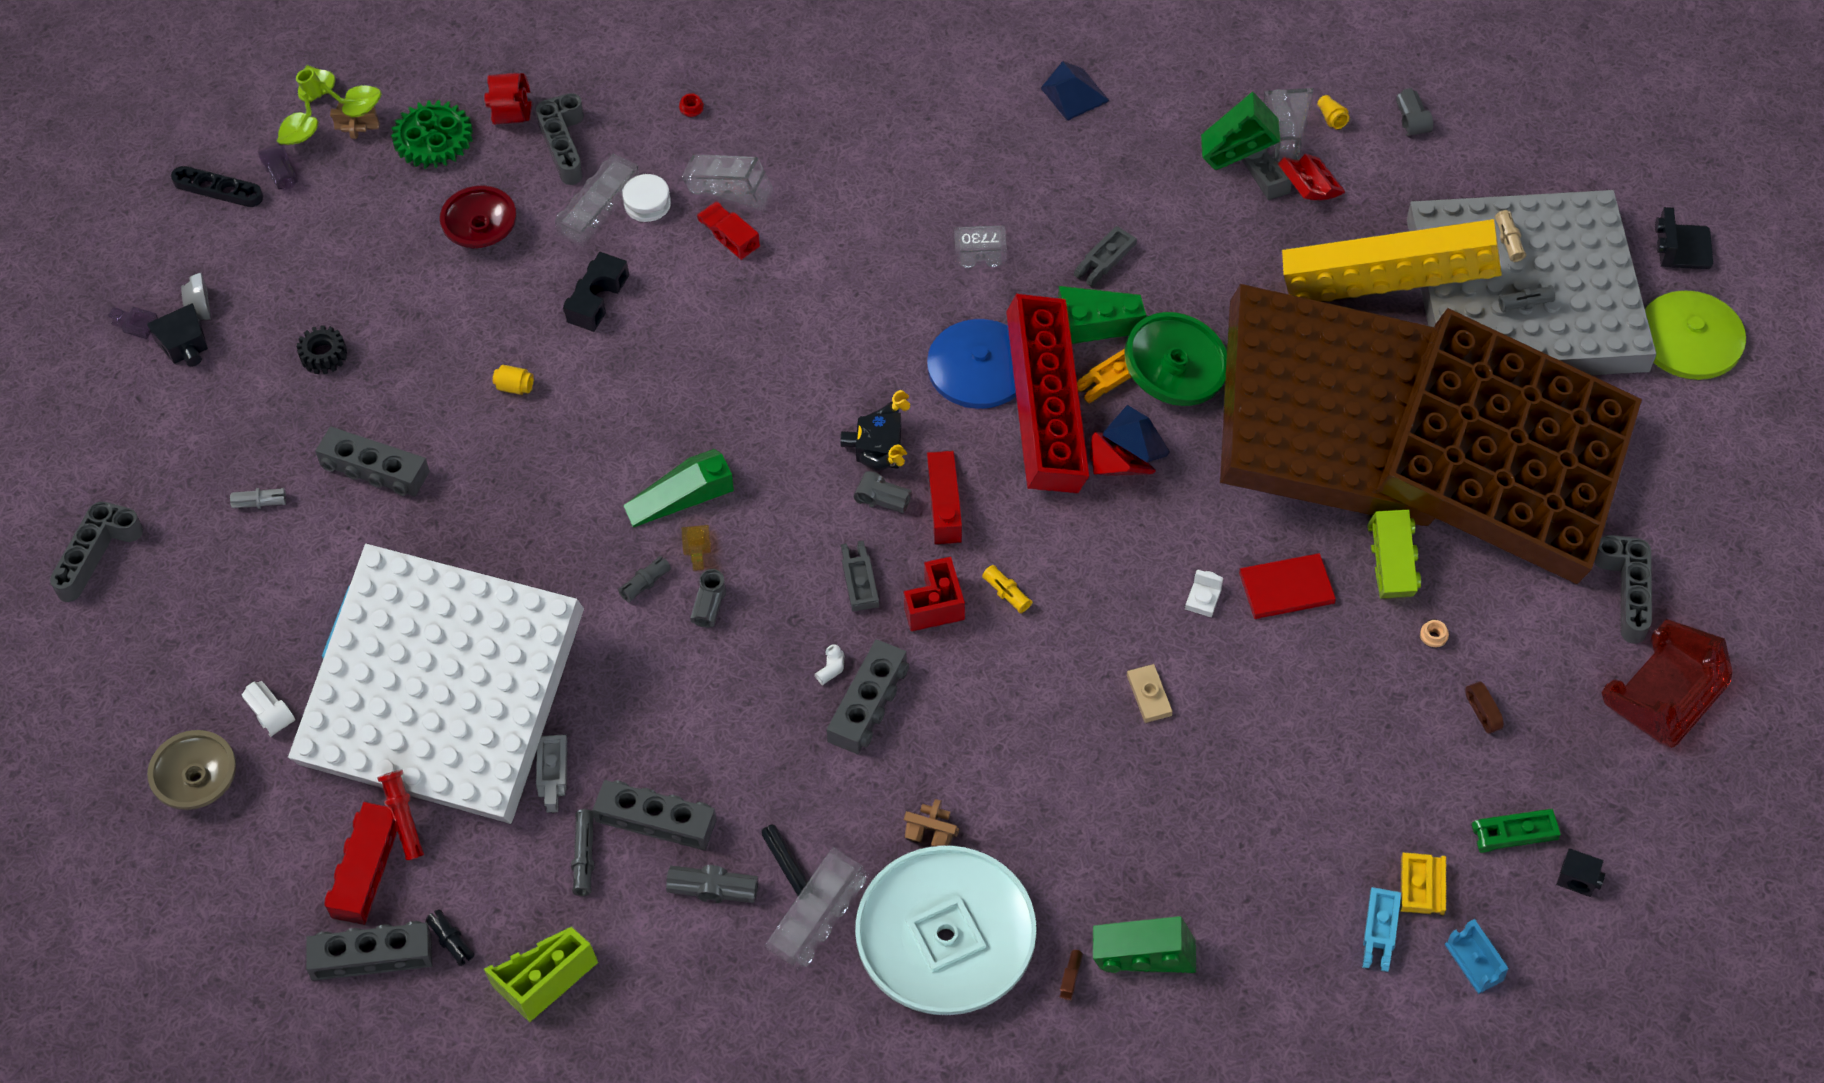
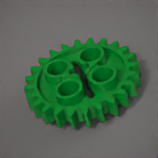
M430 100L427 101L426 106L417 103V109L408 107L409 114L401 112L402 119H395L396 126L392 127L393 134L391 135L395 152H398L400 158L405 157L407 164L413 161L415 167L423 163L424 169H427L429 164L433 163L434 168H437L439 162L447 166L448 159L456 162L455 155L463 156V149H469L468 142L473 141L470 118L466 117L464 110L459 111L458 105L451 108L450 102H446L444 106L441 105L440 100H437L435 105H432Z

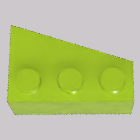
M1409 510L1376 511L1367 524L1368 531H1373L1374 545H1371L1372 553H1375L1376 557L1375 573L1380 598L1413 597L1418 589L1421 588V575L1415 569V561H1418L1417 545H1413L1412 535L1415 534L1414 518H1410Z

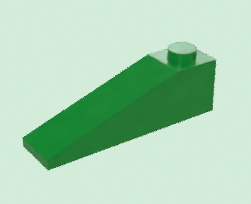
M712 449L688 458L624 504L623 507L634 528L733 492L732 473L723 454L716 449Z

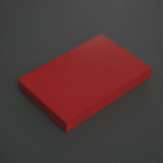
M1320 553L1244 567L1239 570L1254 619L1335 604L1336 598Z

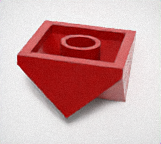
M1095 432L1093 434L1090 459L1093 461V473L1095 475H1146L1156 472V469L1148 462L1103 436V433Z

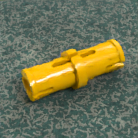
M995 565L989 566L984 571L982 578L998 591L997 595L1001 599L1005 598L1021 614L1030 608L1032 600L1017 588V583L1013 579H1008Z

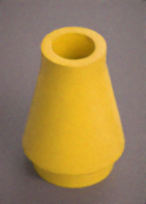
M1324 95L1318 100L1317 105L1321 109L1329 127L1341 129L1348 123L1350 117L1347 108L1331 99L1328 95Z

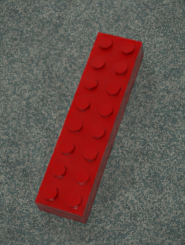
M1016 293L1006 314L1027 489L1079 493L1089 478L1066 299Z

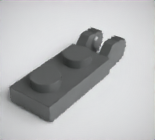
M1116 226L1085 256V259L1075 269L1074 276L1080 279L1090 267H1093L1095 270L1089 275L1086 284L1091 287L1094 286L1102 278L1103 274L1106 275L1137 244V238Z
M864 540L857 541V552L860 557L850 558L847 543L840 544L843 558L842 566L852 612L879 607L870 557L866 553Z

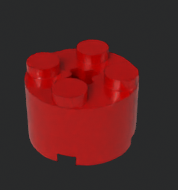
M524 73L488 75L489 92L485 93L484 100L486 107H491L493 125L529 121L532 102L527 99V93L531 92L526 75Z

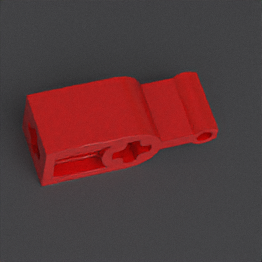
M714 202L697 214L699 222L707 226L712 231L714 237L740 260L760 247L759 233L736 213L726 211L719 202Z

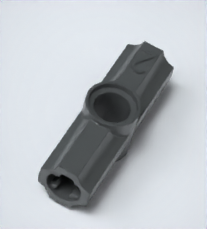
M706 865L702 869L670 866L667 874L666 891L667 893L697 896L698 899L704 902L710 899L716 900L715 903H720L724 899L755 903L759 880L758 876L729 873L726 869L716 865Z

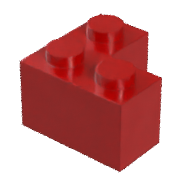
M951 556L924 562L926 586L903 591L904 610L911 632L965 620V601Z

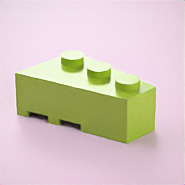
M572 927L536 943L538 947L521 955L519 952L511 955V960L499 966L493 967L491 965L484 968L492 987L529 1022L535 1019L598 963L591 944Z

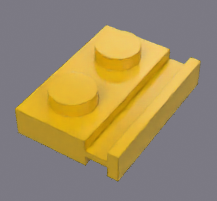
M1402 853L1401 912L1423 914L1434 912L1445 915L1446 856L1438 858L1426 854Z

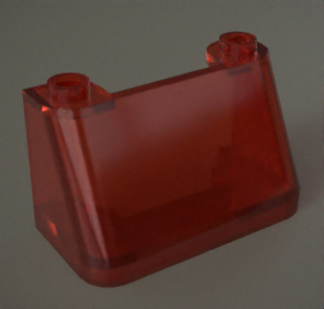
M1666 619L1652 633L1651 642L1654 654L1626 686L1624 682L1615 679L1606 684L1601 693L1607 707L1660 744L1673 748L1680 743L1728 687L1732 679V666L1725 638Z

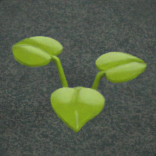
M306 65L305 69L296 75V81L299 84L298 96L305 102L306 113L298 112L289 115L282 122L276 141L283 145H294L310 138L318 127V120L315 117H310L312 111L309 102L321 98L324 94L329 93L338 102L344 104L342 111L346 116L360 117L368 113L376 105L382 93L378 88L372 86H357L349 89L346 97L341 98L332 91L336 79L331 72Z

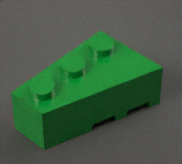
M1252 91L1201 134L1202 158L1214 170H1219L1281 142L1279 118Z
M1059 286L1058 298L1066 299L1072 344L1129 336L1136 324L1146 317L1141 295Z
M1181 916L1093 925V960L1100 970L1109 973L1119 971L1196 973V939Z

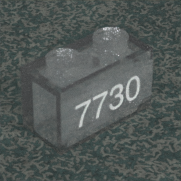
M1005 225L954 227L955 266L970 268L975 265H988L996 267L1006 264Z

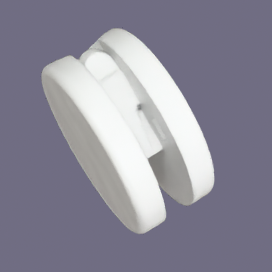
M652 174L638 175L630 179L623 188L625 210L635 220L642 222L655 221L663 217L670 209L669 187L659 176Z

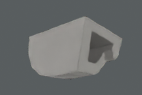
M201 273L189 277L190 282L185 284V286H181L183 306L185 307L193 303L199 319L209 320L211 318L208 293Z

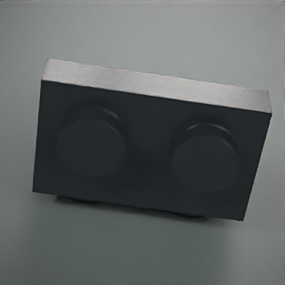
M1664 207L1661 217H1657L1655 221V232L1658 233L1657 253L1660 255V266L1711 269L1714 262L1710 228L1697 225H1678L1675 222L1674 208Z

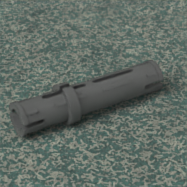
M581 809L575 813L574 860L571 862V870L574 871L572 893L577 896H588L592 892L591 873L595 869V862L592 860L594 814L591 810Z

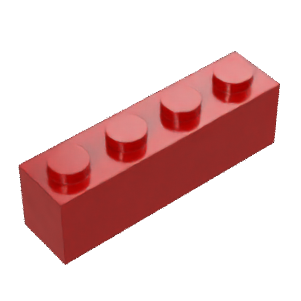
M363 802L360 812H356L354 816V830L351 838L348 837L345 841L342 863L336 866L334 873L335 883L332 890H328L325 897V907L332 919L363 925L366 924L398 832L391 808Z

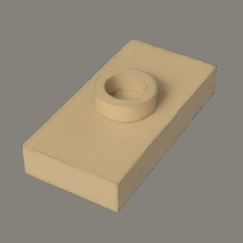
M1152 664L1127 671V678L1144 722L1147 723L1172 716L1173 711L1155 665Z

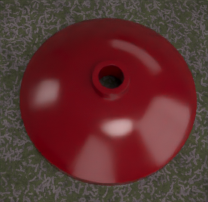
M472 186L462 189L448 198L440 212V225L445 236L457 245L467 248L487 247L498 243L512 231L517 217L516 208L513 200L504 191L491 186Z

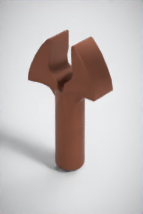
M1074 949L1071 951L1067 968L1064 971L1059 998L1072 1000L1083 956L1080 950Z

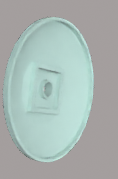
M934 846L905 854L878 873L861 899L857 911L855 933L857 948L863 966L870 978L886 995L916 1011L936 1015H956L976 1011L994 1003L1017 984L1028 968L1033 955L1036 941V919L1032 902L1024 886L1002 863L973 849L958 846ZM943 929H949L954 933V937L951 940L944 941L938 937V933Z

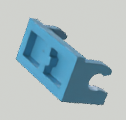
M1475 919L1468 922L1465 929L1460 933L1454 930L1450 934L1445 946L1478 994L1504 981L1509 968Z

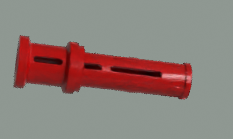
M400 769L380 775L377 779L378 782H382L386 795L385 806L387 805L388 808H391L403 846L405 859L411 860L423 856L424 852L408 804L411 796L410 793H406L401 777L404 773Z

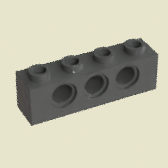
M331 426L315 450L319 464L325 470L343 472L351 479L357 480L360 478L366 480L377 488L382 486L390 488L401 496L408 494L415 497L430 473L425 457Z
M875 639L826 729L828 743L858 755L862 747L867 748L873 737L871 730L875 723L879 725L885 715L884 706L886 702H892L897 692L896 684L899 678L904 679L909 670L907 652L905 650ZM878 674H886L887 676H885V677H878L877 675H878ZM868 696H873V697H875V698L872 699V700H866V699H864L865 697H868ZM854 719H862V720H863V721L860 722V723H854V722H852Z
M604 780L593 807V814L597 823L706 851L717 821L715 808L706 803H692L684 801L676 795L665 796L657 794L649 788L638 789L630 787L625 782L618 780L614 782ZM626 804H634L631 808H622ZM654 811L662 812L657 816L650 815ZM681 818H688V819H690L689 821H687V822H685V823H679V822H677V821L680 820Z
M411 921L400 926L385 924L379 925L374 929L362 930L360 928H351L340 933L319 932L314 936H306V970L312 981L432 967V934L427 922ZM398 943H406L404 947L394 949ZM376 946L373 951L364 953L366 948ZM338 950H345L342 955L334 956Z

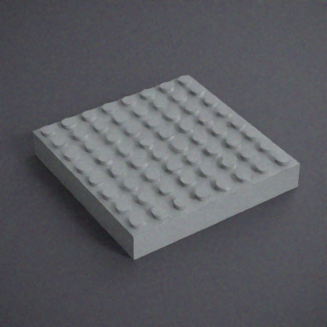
M1614 190L1410 202L1407 216L1409 231L1494 219L1502 276L1490 279L1469 280L1462 283L1454 282L1438 286L1420 287L1428 326L1434 327L1445 310L1449 308L1590 375L1650 372L1656 351ZM1503 210L1511 212L1513 222L1521 233L1520 240L1526 257L1518 262L1510 261L1506 246L1499 237L1501 233L1495 220V215ZM1552 285L1554 288V302L1533 305L1530 309L1522 307L1505 312L1500 310L1498 301L1500 295L1521 292L1524 288L1532 290Z

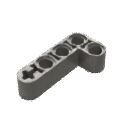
M568 93L540 102L536 106L539 128L562 182L573 185L582 180L583 174L579 155L567 127L580 123L584 118V112L580 96L575 93Z
M96 502L91 505L50 578V583L61 601L71 602L78 599L112 538L132 542L142 536L143 526L134 510L108 502Z
M1613 535L1601 537L1594 563L1601 569L1621 571V636L1629 643H1641L1646 638L1652 622L1651 547L1648 542L1639 538Z

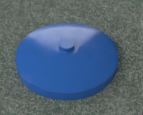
M988 319L966 320L948 327L933 341L927 358L928 375L932 385L944 398L963 407L984 409L1000 406L1016 397L1008 325Z

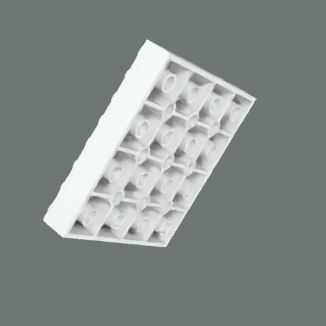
M365 544L288 758L301 766L383 788L382 782H378V776L402 769L404 774L401 777L406 793H410V796L511 824L584 610L583 606L577 599Z

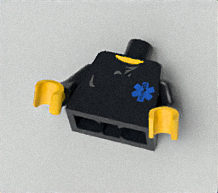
M903 390L895 392L890 403L873 413L860 416L857 422V432L841 431V447L856 448V461L861 462L875 472H880L887 468L899 469V466H903L905 460L902 456L907 455V451L900 445L901 413L898 412L899 409L907 411L910 408V403L906 400L909 398V395Z

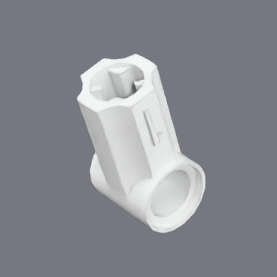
M262 681L252 682L246 686L242 697L257 715L256 717L261 726L267 728L270 737L295 721L286 704L282 700L278 701Z

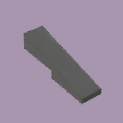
M1267 148L1242 159L1268 201L1291 193V181L1277 162L1269 155Z

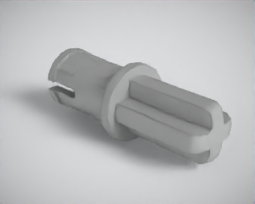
M256 488V491L233 492L230 495V504L232 508L257 507L258 509H261V506L286 505V499H284L286 497L285 488L271 490Z

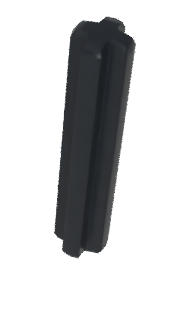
M774 824L764 827L761 830L762 837L798 898L804 901L814 895L813 888Z

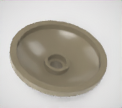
M204 730L182 732L166 740L155 751L148 766V783L156 798L163 804L180 810L198 809L213 803L227 791L235 776L236 759L230 745L219 735ZM195 776H201L199 780L192 781Z

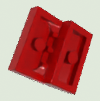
M1304 154L1299 161L1283 157L1278 163L1304 199L1326 200L1345 193V190L1318 157Z

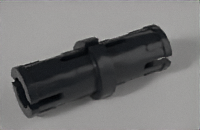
M435 910L434 913L437 917L435 918L430 913L425 922L438 936V941L442 948L448 949L459 966L464 965L465 961L463 958L470 961L474 957V952L470 950L461 938L460 930L450 924L442 910Z

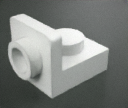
M1197 570L1185 609L1212 617L1222 590L1223 577L1210 571Z

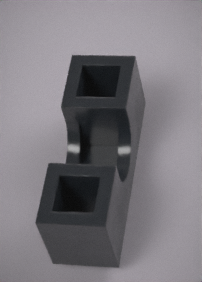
M599 252L596 258L590 261L586 274L582 279L578 280L574 293L564 303L563 311L565 312L567 323L595 332L606 314L604 299L595 295L602 291H610L616 294L620 292L629 277L626 260Z

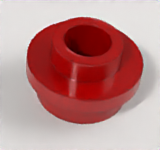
M692 93L684 95L679 103L680 112L688 117L697 116L704 109L703 101L698 95Z

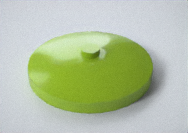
M1675 291L1659 296L1645 309L1656 351L1653 363L1664 371L1687 379H1710L1730 371L1740 360L1746 345L1744 325L1735 311L1718 298L1696 291Z

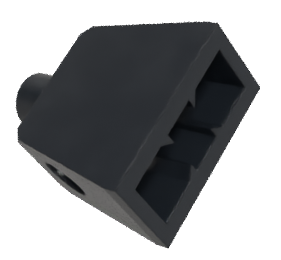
M193 303L147 323L154 341L174 364L185 360L188 366L194 367L201 363L202 358L199 353L207 350L208 346L201 321Z

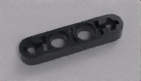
M188 166L177 167L171 173L172 182L179 190L246 207H255L263 201L262 190L255 183ZM205 181L212 182L208 187H200L201 183ZM227 187L235 188L231 193L222 192Z

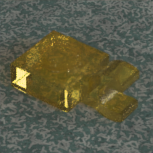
M709 525L681 527L683 554L691 555L693 571L704 570L703 553H711Z

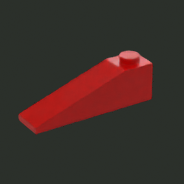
M954 451L927 452L934 543H962V522Z

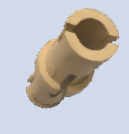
M1500 211L1495 215V220L1501 233L1499 236L1500 240L1506 246L1510 261H1521L1526 257V253L1521 244L1520 230L1516 228L1510 211Z

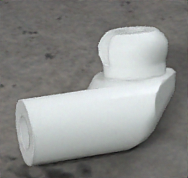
M830 645L826 649V667L815 673V677L821 685L839 675L844 669L845 655L838 645Z

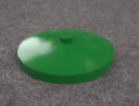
M1176 312L1152 314L1138 322L1127 339L1124 355L1130 375L1141 389L1162 402L1177 406H1192L1204 403L1219 392L1226 380V348L1218 335L1196 318Z

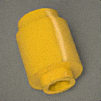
M501 365L499 369H495L493 384L496 385L498 391L523 395L524 393L529 394L532 390L534 375L528 372L527 369L508 365Z

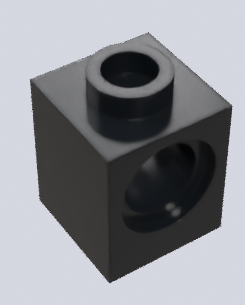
M1569 848L1556 885L1591 897L1595 888L1600 890L1606 875L1605 872L1601 871L1604 860Z

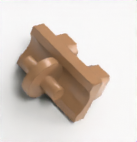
M340 102L336 109H331L330 116L334 122V129L341 130V132H349L351 139H357L359 132H366L367 129H379L380 123L375 106L368 113L360 117L346 116L342 111L344 104Z
M935 799L933 806L922 804L920 812L929 814V818L907 811L905 813L904 821L907 823L905 838L907 840L921 843L926 828L935 831L931 843L932 847L950 846L953 836L957 837L960 829L956 825L938 820V818L949 820L951 814L950 811L941 809L942 800Z

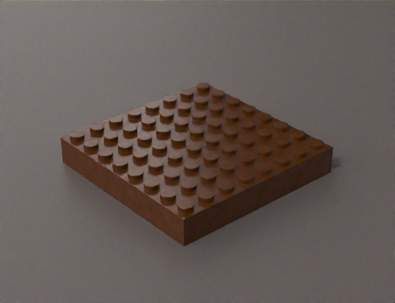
M1240 284L1230 300L1220 483L1368 515H1374L1376 511L1409 510L1410 518H1414L1415 525L1429 526L1435 519L1434 517L1377 491L1434 327Z
M1447 308L1436 322L1377 491L1578 584L1593 568L1642 399Z

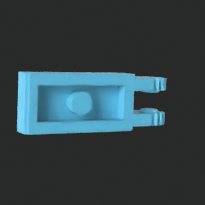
M1371 887L1363 942L1365 950L1362 967L1370 968L1373 960L1372 950L1375 947L1384 949L1380 964L1381 971H1389L1391 953L1395 947L1401 892Z

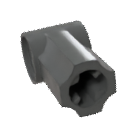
M1408 88L1397 94L1396 102L1402 114V127L1406 128L1408 133L1406 136L1432 132V115L1429 110L1424 109L1418 92Z
M868 471L863 474L853 497L859 504L863 502L869 504V507L879 505L904 513L910 503L912 490L888 483L878 473Z
M708 569L700 576V587L690 618L691 623L706 628L715 626L721 601L726 595L723 574L719 570ZM712 584L718 585L715 588H708Z

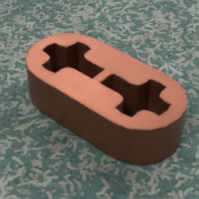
M1479 681L1466 686V697L1485 731L1490 734L1503 729L1504 721L1502 714L1485 684Z

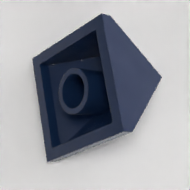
M1065 61L1061 62L1041 87L1042 91L1067 121L1109 102V99L1083 68Z
M1126 405L1103 433V436L1145 462L1167 457L1170 453L1150 418L1129 405Z

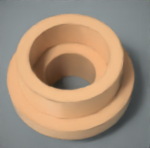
M1431 620L1422 626L1420 637L1430 647H1441L1447 642L1449 632L1443 622ZM1435 632L1439 637L1431 636L1429 633Z

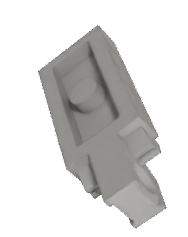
M566 735L541 736L537 747L536 787L539 797H545L544 805L546 806L547 813L558 812V796H565V790H567Z

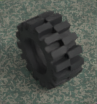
M315 326L312 327L313 332L305 331V337H299L300 343H297L296 347L300 361L307 371L311 372L313 370L314 374H319L320 370H322L323 374H328L327 369L331 368L332 372L337 370L336 365L339 367L343 365L342 360L346 361L347 348L343 336L338 330L334 331V328L330 326L328 330H326L325 326H320V330H317ZM329 345L332 347L325 354H313V350L319 346Z

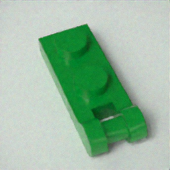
M1553 809L1478 819L1471 824L1473 833L1477 834L1479 839L1477 846L1480 853L1506 847L1559 840L1561 836ZM1496 830L1498 836L1490 837L1489 831Z

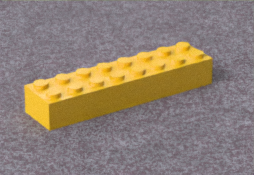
M1494 219L1282 250L1283 274L1289 295L1315 301H1333L1348 297L1356 298L1362 295L1384 294L1391 291L1411 290L1419 287L1438 286L1454 282L1462 283L1469 280L1490 279L1502 276Z

